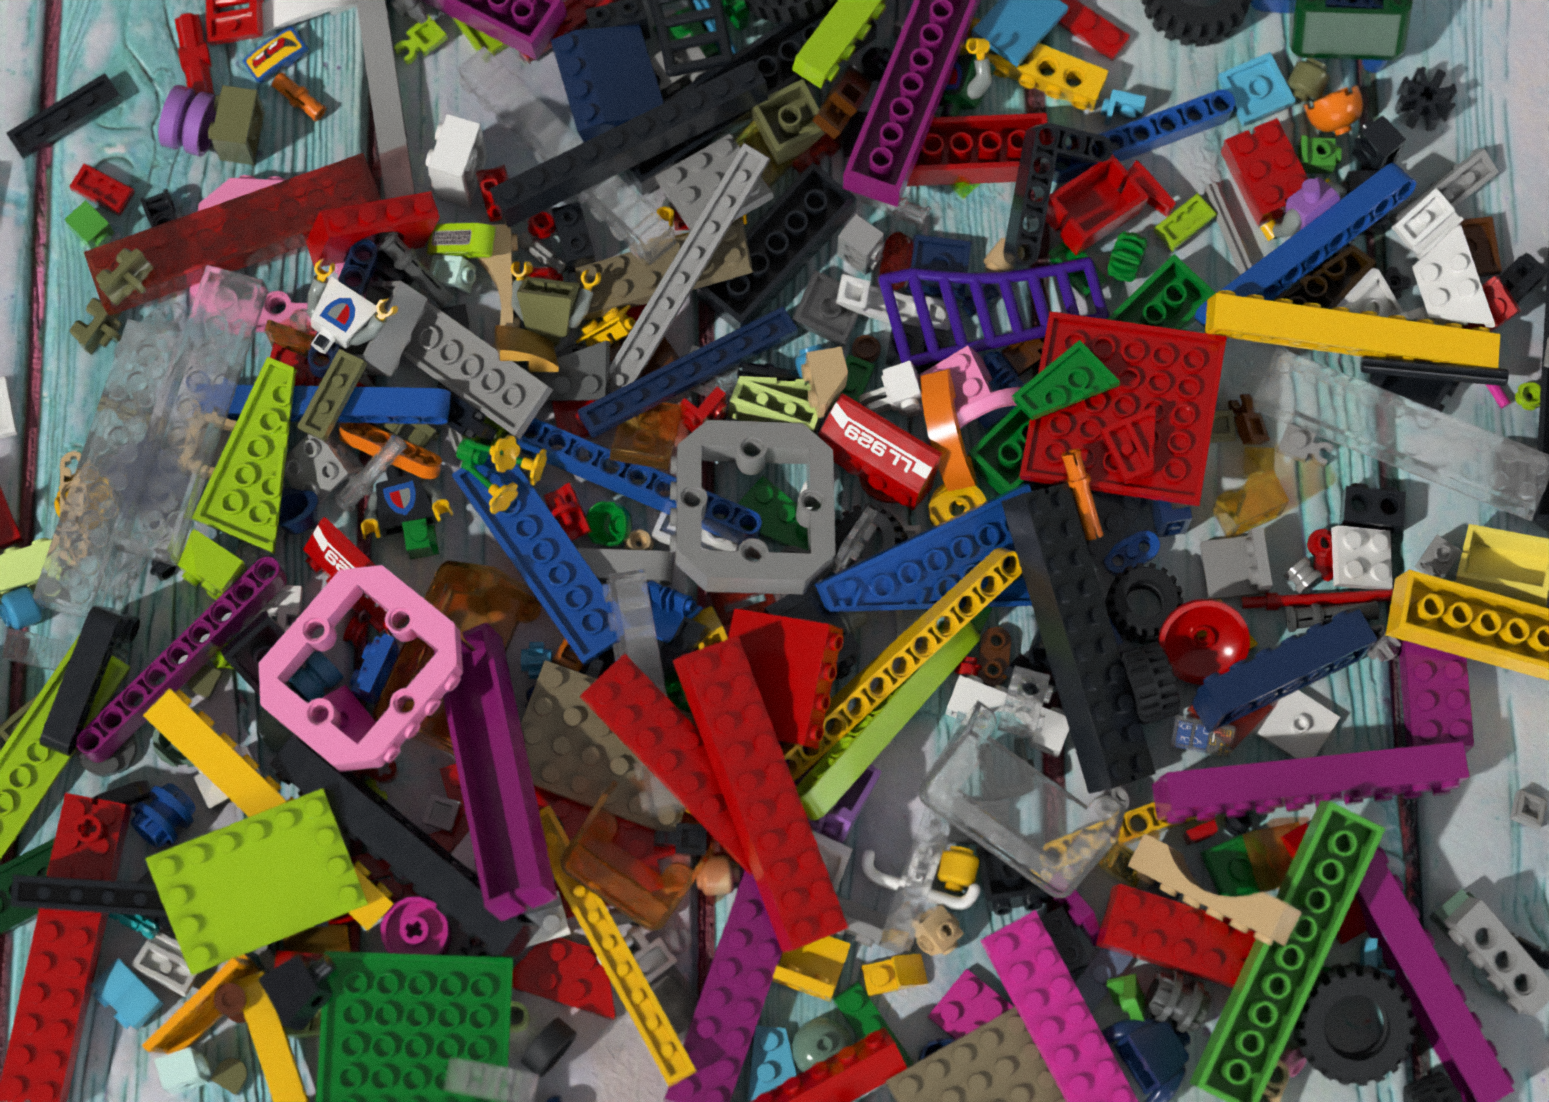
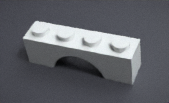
M959 675L946 709V715L974 725L981 717L989 713L1004 712L1018 718L1026 727L1031 748L1057 758L1059 757L1069 731L1064 710L1056 707H1051V710L1039 706L1040 702L1031 697L1023 696L1021 699L1011 695L1012 691L1005 687L995 685L992 688L983 684L984 681L977 676L966 675L964 677Z

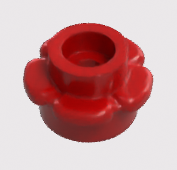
M544 211L530 217L527 222L529 225L527 227L528 232L540 239L549 238L556 229L553 217Z
M965 656L954 669V673L978 676L979 668H982V665L977 664V658Z

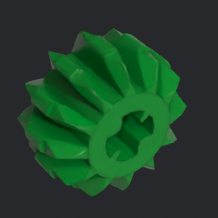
M1123 231L1118 236L1107 266L1108 275L1122 282L1127 281L1131 283L1134 281L1143 263L1148 244L1147 239L1141 237L1140 234Z

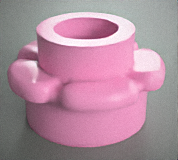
M1289 1048L1281 1055L1279 1061L1286 1064L1289 1069V1076L1294 1077L1303 1069L1307 1059L1302 1054L1300 1048L1294 1050Z

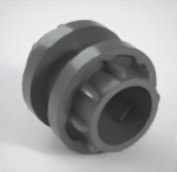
M1175 970L1169 974L1164 971L1157 974L1150 984L1145 997V1007L1151 1013L1152 1019L1161 1023L1167 1018L1173 1019L1172 1028L1181 1033L1186 1030H1197L1204 1022L1211 1005V996H1209L1208 991L1204 990L1202 982L1192 980L1188 985L1183 984V974Z

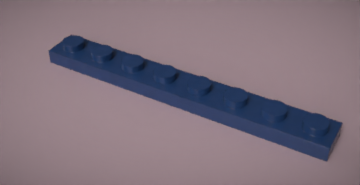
M782 306L578 409V416L591 437L594 438L738 365L741 361H746L797 335L798 328Z

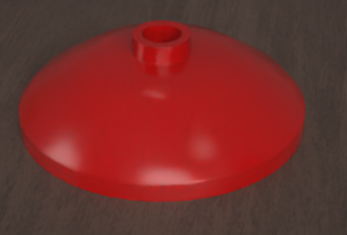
M1196 599L1182 604L1169 614L1159 633V645L1165 651L1174 675L1177 678L1188 683L1203 685V680L1215 672H1219L1222 675L1230 671L1229 667L1243 659L1246 660L1250 648V633L1242 615L1231 605L1216 599ZM1204 630L1207 632L1203 637L1197 636L1199 631Z

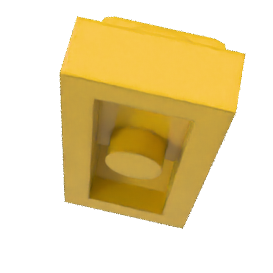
M921 954L892 956L890 960L861 966L868 997L928 984Z

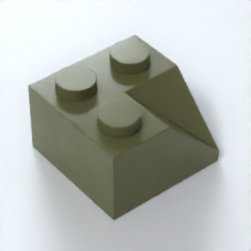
M803 79L768 95L769 100L751 108L752 119L777 165L803 154L826 133L812 121L819 108Z
M222 85L220 95L215 97L214 112H216L215 122H210L208 138L212 140L213 149L216 150L221 161L254 165L265 116V110L257 90Z

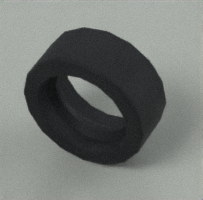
M559 1017L555 1018L530 1044L522 1056L521 1063L538 1078L543 1077L569 1049L577 1036L576 1031Z

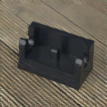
M1525 253L1523 256L1520 255L1499 277L1504 287L1508 289L1516 303H1518L1544 278L1547 268L1543 267L1530 254Z

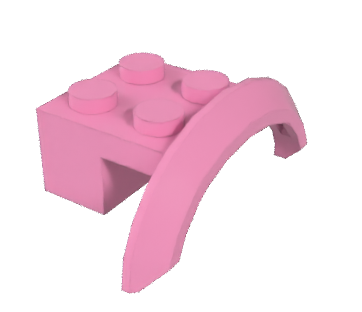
M968 345L918 375L920 379L921 375L950 369L957 397L953 401L960 429L988 412L1001 407L1017 406L1012 400V395L1022 388H1005L993 392L988 383L992 380V377L981 355ZM928 438L927 444L931 446L930 439Z

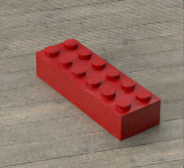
M1047 113L934 117L907 186L1016 182L1026 130L1033 125L1047 123ZM1041 130L1039 133V140L1042 144H1044L1046 136L1045 133ZM1036 159L1034 161V170L1038 173L1040 171V163Z
M1117 884L1112 886L1096 946L1233 989L1256 940L1254 938L1256 931L1249 928L1247 933H1244L1229 925L1232 920L1230 918L1224 917L1223 921H1220L1205 913V910L1123 884Z

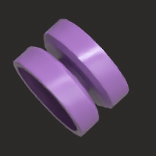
M175 85L166 98L160 117L158 137L161 146L177 150L183 145L186 153L199 157L204 156L212 143V140L208 138L210 122H215L214 101L216 95L207 92H199L196 95L193 88Z

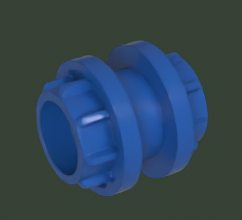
M166 783L162 788L154 786L149 791V796L152 799L151 803L146 805L139 802L133 808L135 816L131 819V826L138 835L156 848H160L165 843L173 845L178 839L175 829L179 825L189 828L194 822L192 814L196 811L194 802L183 790L172 783Z

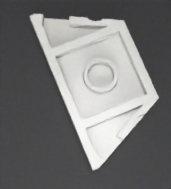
M1461 225L1456 226L1412 267L1429 319L1436 323L1453 322L1467 326L1468 323L1485 324L1489 328L1495 327L1494 319Z

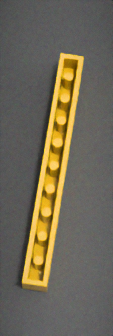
M1229 290L1218 291V293H1215L1207 300L1205 333L1359 357L1374 356L1491 368L1499 367L1500 334L1490 333V329L1484 327H1476L1470 330L1463 329L1462 325L1456 323H1448L1444 326L1435 325L1434 321L1429 319H1419L1414 322L1407 321L1406 317L1401 315H1390L1387 318L1380 317L1377 312L1362 311L1360 314L1352 313L1346 307L1325 309L1321 308V305L1318 303L1297 305L1293 304V301L1290 299L1269 301L1264 300V296L1256 294L1247 295L1246 297L1235 296L1236 293Z
M169 689L143 715L248 817L294 799L291 796L287 800L279 792L282 786L270 775L264 778L256 770L260 765L250 755L246 753L242 757L234 749L237 743L227 733L223 732L219 735L212 728L215 722L203 710L197 714L189 706L193 701L181 689H178L176 692ZM358 860L355 864L352 863L368 904L348 913L368 931L394 905V902L390 899L393 893L382 882L375 885L368 878L371 872Z

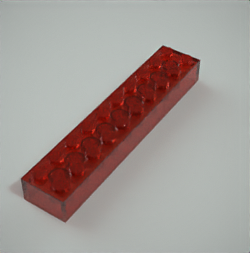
M360 153L85 251L84 255L101 304L108 316L306 246V240L320 211L381 199L364 153ZM123 248L131 251L137 248L154 267L149 272L148 277L141 283L146 291L140 294L134 290L116 306L100 289L96 276L103 269H109L113 272L119 266L116 258Z

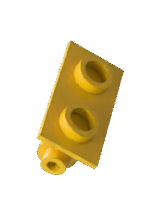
M627 305L620 310L614 307L602 316L603 320L597 322L596 319L588 322L581 328L583 333L576 340V343L585 340L586 346L590 347L603 341H610L611 345L614 340L609 333L612 334L616 341L627 336L636 323L632 317L626 315L631 306Z

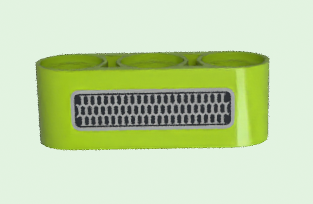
M483 223L436 224L428 239L426 254L430 256H463L464 258L492 257L496 227Z

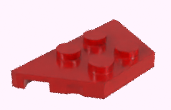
M560 937L538 943L513 968L512 989L615 1020L616 1014L611 981L605 969L597 960V955L592 947Z

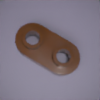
M1001 627L987 629L982 636L978 664L982 665V668H979L978 677L984 681L983 684L992 688L995 685L1001 686L1005 682L1007 676L1003 673L1009 666L1011 637ZM998 637L1001 639L1002 644L995 646L991 643V639ZM990 666H995L999 672L996 675H991L987 669Z

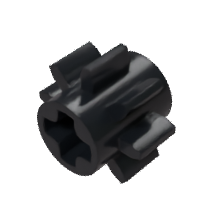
M886 46L883 49L872 47L867 50L861 59V68L864 69L862 74L871 82L875 79L880 82L893 52Z

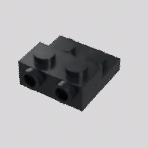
M1037 838L976 847L987 912L994 911L995 915H1006L1012 912V908L1024 907L1027 911H1034L1040 909L1044 903H1047L1048 890Z

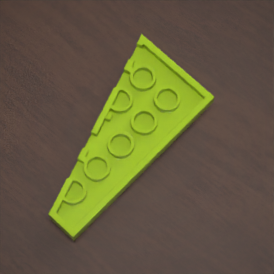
M267 357L192 519L275 554L296 369Z

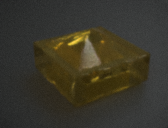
M1245 447L1243 478L1273 479L1275 474V448Z

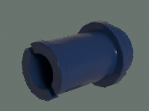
M985 284L982 287L987 305L1000 296L993 284ZM966 296L964 302L961 303L963 310L970 317L978 316L973 296Z

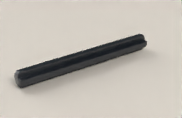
M1363 356L1360 363L1361 372L1370 374L1505 386L1509 379L1508 370L1502 368Z

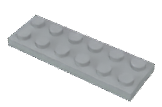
M426 301L423 315L413 328L411 341L401 354L519 439L553 391L551 387L514 361H499L497 349L429 301Z

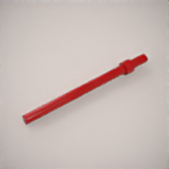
M1393 589L1278 595L1277 592L1265 593L1264 596L1241 597V608H1265L1266 611L1279 610V607L1310 606L1312 603L1329 605L1372 601L1386 602L1392 600Z

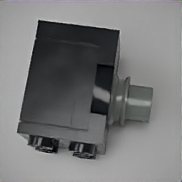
M813 585L803 595L789 594L764 609L763 613L827 623L843 629V646L838 653L836 662L837 675L835 679L839 681L852 672L850 668L857 663L856 658L861 651L854 638L856 636L855 630L867 624L864 611H826L816 585Z

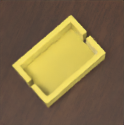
M1469 524L1457 570L1456 583L1547 608L1549 599V539Z

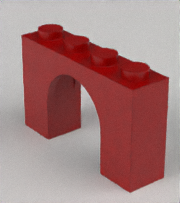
M431 191L323 210L319 212L306 240V244L314 267L322 258L321 267L331 265L332 263H342L353 244L363 238L382 232H398V237L409 248H424L440 215Z

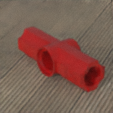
M192 13L181 14L178 18H175V24L180 45L178 47V55L182 71L186 76L187 87L193 88L196 95L199 92L215 95L210 71L212 62L207 42L204 40L199 14Z

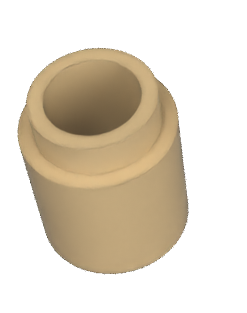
M1006 237L1000 238L983 260L986 265V272L1012 271L1015 266L1009 265L1003 256ZM1022 246L1018 248V257L1022 259L1024 252Z

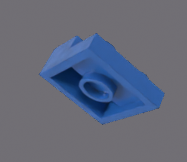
M383 634L382 638L375 636L373 643H367L362 654V659H364L360 670L356 669L349 683V686L352 687L351 692L355 697L377 705L401 652L394 637Z

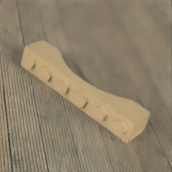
M506 224L492 225L496 227L492 257L478 258V262L487 271L497 287L501 302L500 325L521 328V319L515 317V311L511 305L512 286L516 277L511 273L510 268L514 262H518L514 261L513 251H519L518 234H513L512 228H507ZM494 341L492 346L497 349L496 342Z
M1145 833L1128 864V867L1138 872L1136 878L1151 886L1154 881L1161 883L1159 887L1161 891L1173 897L1180 893L1184 895L1183 902L1197 909L1200 908L1201 904L1208 907L1205 913L1220 921H1223L1225 916L1232 919L1229 925L1244 933H1247L1249 928L1256 931L1254 938L1270 946L1273 941L1285 946L1302 913L1264 892L1240 897L1219 896L1207 892L1194 879L1187 867L1183 853Z

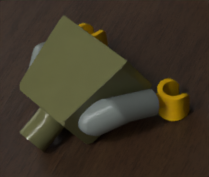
M514 262L510 268L511 273L516 277V281H513L512 308L519 318L524 321L526 330L543 335L553 342L554 347L558 346L561 342L560 337H567L570 330L577 328L587 315L594 294L591 292L592 287L598 285L601 281L600 272L596 273L594 282L590 283L587 280L589 269L585 270L581 274V281L584 286L583 289H580L579 283L526 277L533 271L531 262H524L523 273L519 269L520 262Z

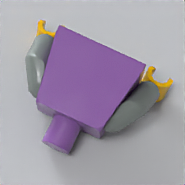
M1320 177L1307 179L1303 182L1302 188L1286 201V214L1282 223H1277L1273 219L1260 227L1267 241L1274 237H1292L1347 195V191L1343 186L1332 182L1329 178L1325 181Z

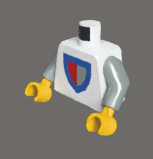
M323 258L315 264L314 269L317 275L314 276L308 292L307 314L311 318V327L319 332L311 345L319 352L326 354L334 342L347 349L351 345L358 346L374 339L387 322L386 317L397 313V305L387 312L385 310V303L389 298L380 300L375 305L333 277L328 281L326 277L334 272L335 264L332 263L329 271L326 272L321 268Z

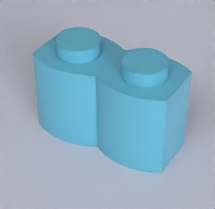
M119 958L91 984L96 989L93 996L105 1008L110 1004L117 1011L114 1015L115 1019L126 1029L131 1025L134 1029L138 1030L164 1005L157 995Z

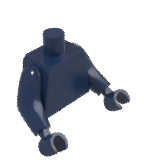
M1144 1018V1021L1125 1019L1100 1030L1107 1044L1117 1042L1113 1046L1145 1096L1151 1093L1144 1102H1169L1174 1097L1186 1075L1184 1064L1189 1060V1054L1184 1048L1191 1042L1187 1031L1183 1033L1173 1031L1169 1023L1165 1021L1157 1023L1151 1018Z

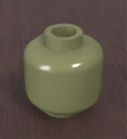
M1307 58L1306 61H1298L1287 81L1289 88L1293 90L1294 98L1305 103L1309 99H1320L1330 80V75L1326 71L1328 67L1312 58Z

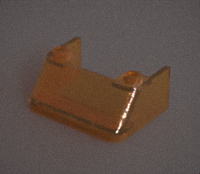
M613 781L603 792L562 854L560 865L566 875L645 929L651 931L659 930L669 920L716 849L710 847L695 870L684 863L675 862L670 864L663 874L660 875L611 841L617 832L618 823L614 815L603 807L619 785V783Z

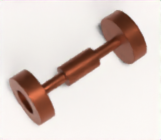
M233 983L224 984L219 987L214 995V1004L218 1011L227 1015L235 1023H246L243 1013L247 1002L245 991Z

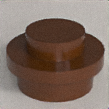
M862 335L854 340L852 344V355L854 357L873 363L880 356L881 346L875 337Z

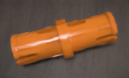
M283 72L274 78L271 84L272 88L285 96L291 106L300 108L314 121H318L323 117L327 107L312 97L306 87H300Z

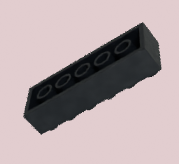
M812 162L746 233L753 273L698 288L697 298L735 330L754 321L856 211L857 198L848 190L843 189L841 184Z

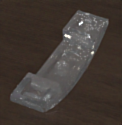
M8 628L2 658L55 671L74 642L42 637L38 633ZM114 648L112 655L126 664L128 650Z

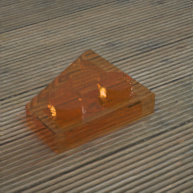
M267 320L264 330L272 347L274 342L294 353L308 357L311 343L315 338L314 334L309 335L272 320ZM323 356L316 358L329 362V359Z

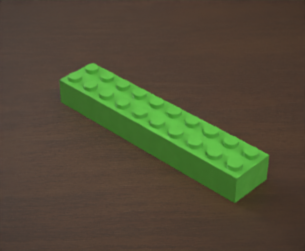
M1320 801L1275 897L1302 913L1285 946L1275 941L1270 946L1258 939L1255 940L1192 1075L1190 1084L1227 1102L1260 1101L1386 828L1331 801Z

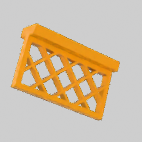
M247 954L233 957L142 1044L143 1048L147 1052L166 1053L168 1055L191 1047L224 1015L218 1011L214 1004V995L217 989L224 984H234V981L262 970Z

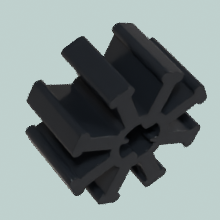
M1420 67L1416 69L1411 80H1409L1408 76H1405L1396 93L1400 97L1395 105V111L1399 115L1401 112L1413 110L1405 125L1414 129L1421 115L1424 116L1427 126L1425 130L1432 131L1435 130L1440 118L1446 122L1455 107V103L1451 102L1457 92V88L1454 83L1448 87L1438 88L1441 86L1446 73L1437 69L1432 81L1428 82L1425 74L1426 67Z

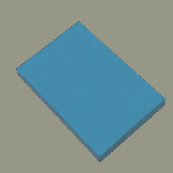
M999 0L972 29L971 36L988 40L992 51L1018 67L1067 13L1068 6L1060 0Z

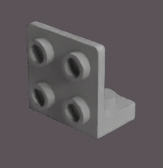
M333 427L326 442L307 434L286 455L285 477L294 489L313 491L318 496L316 508L344 480L360 478L367 471L349 445L340 441L339 432L335 427Z
M1263 527L1251 528L1248 536L1201 542L1200 549L1208 599L1242 597L1269 592L1273 583Z

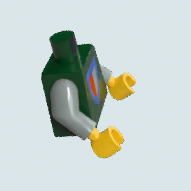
M969 38L967 40L966 46L970 54L958 56L939 104L943 107L941 117L959 116L960 110L976 109L979 106L985 91L992 83V76L996 69L989 62V58L985 57V54L990 49L988 40L984 38Z

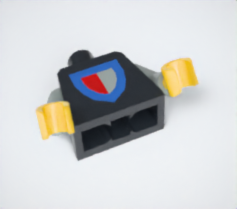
M388 464L385 466L388 480L377 483L376 492L370 495L364 512V521L361 523L363 539H366V535L371 532L376 533V538H380V531L383 537L402 533V522L426 518L428 525L441 521L440 515L445 512L450 513V516L454 514L443 494L428 480H419L418 476L414 474L405 475L403 469Z

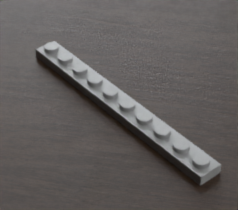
M743 143L610 365L609 394L639 379L771 160L770 158Z

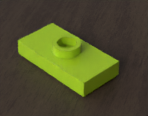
M1197 193L1154 227L1153 232L1173 252L1212 221L1217 213Z

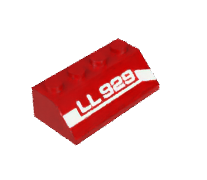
M843 393L838 397L818 433V437L833 449L834 463L913 511L933 487L942 453Z
M325 516L320 520L303 548L307 556L306 564L317 574L322 571L328 577L326 580L327 584L339 570L376 566ZM364 593L352 608L359 614L364 611L370 617L368 623L378 633L381 634L385 631L389 636H392L393 634L385 623L387 611ZM409 618L401 619L397 624V628H400Z

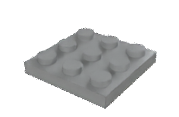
M731 134L655 176L657 184L690 231L740 150L739 145ZM761 176L734 221L774 198L772 191Z

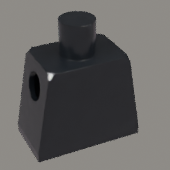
M296 955L265 973L258 980L283 1025L302 1030L333 996V990L326 978L337 967L334 961L327 955L322 956L318 961L303 955Z

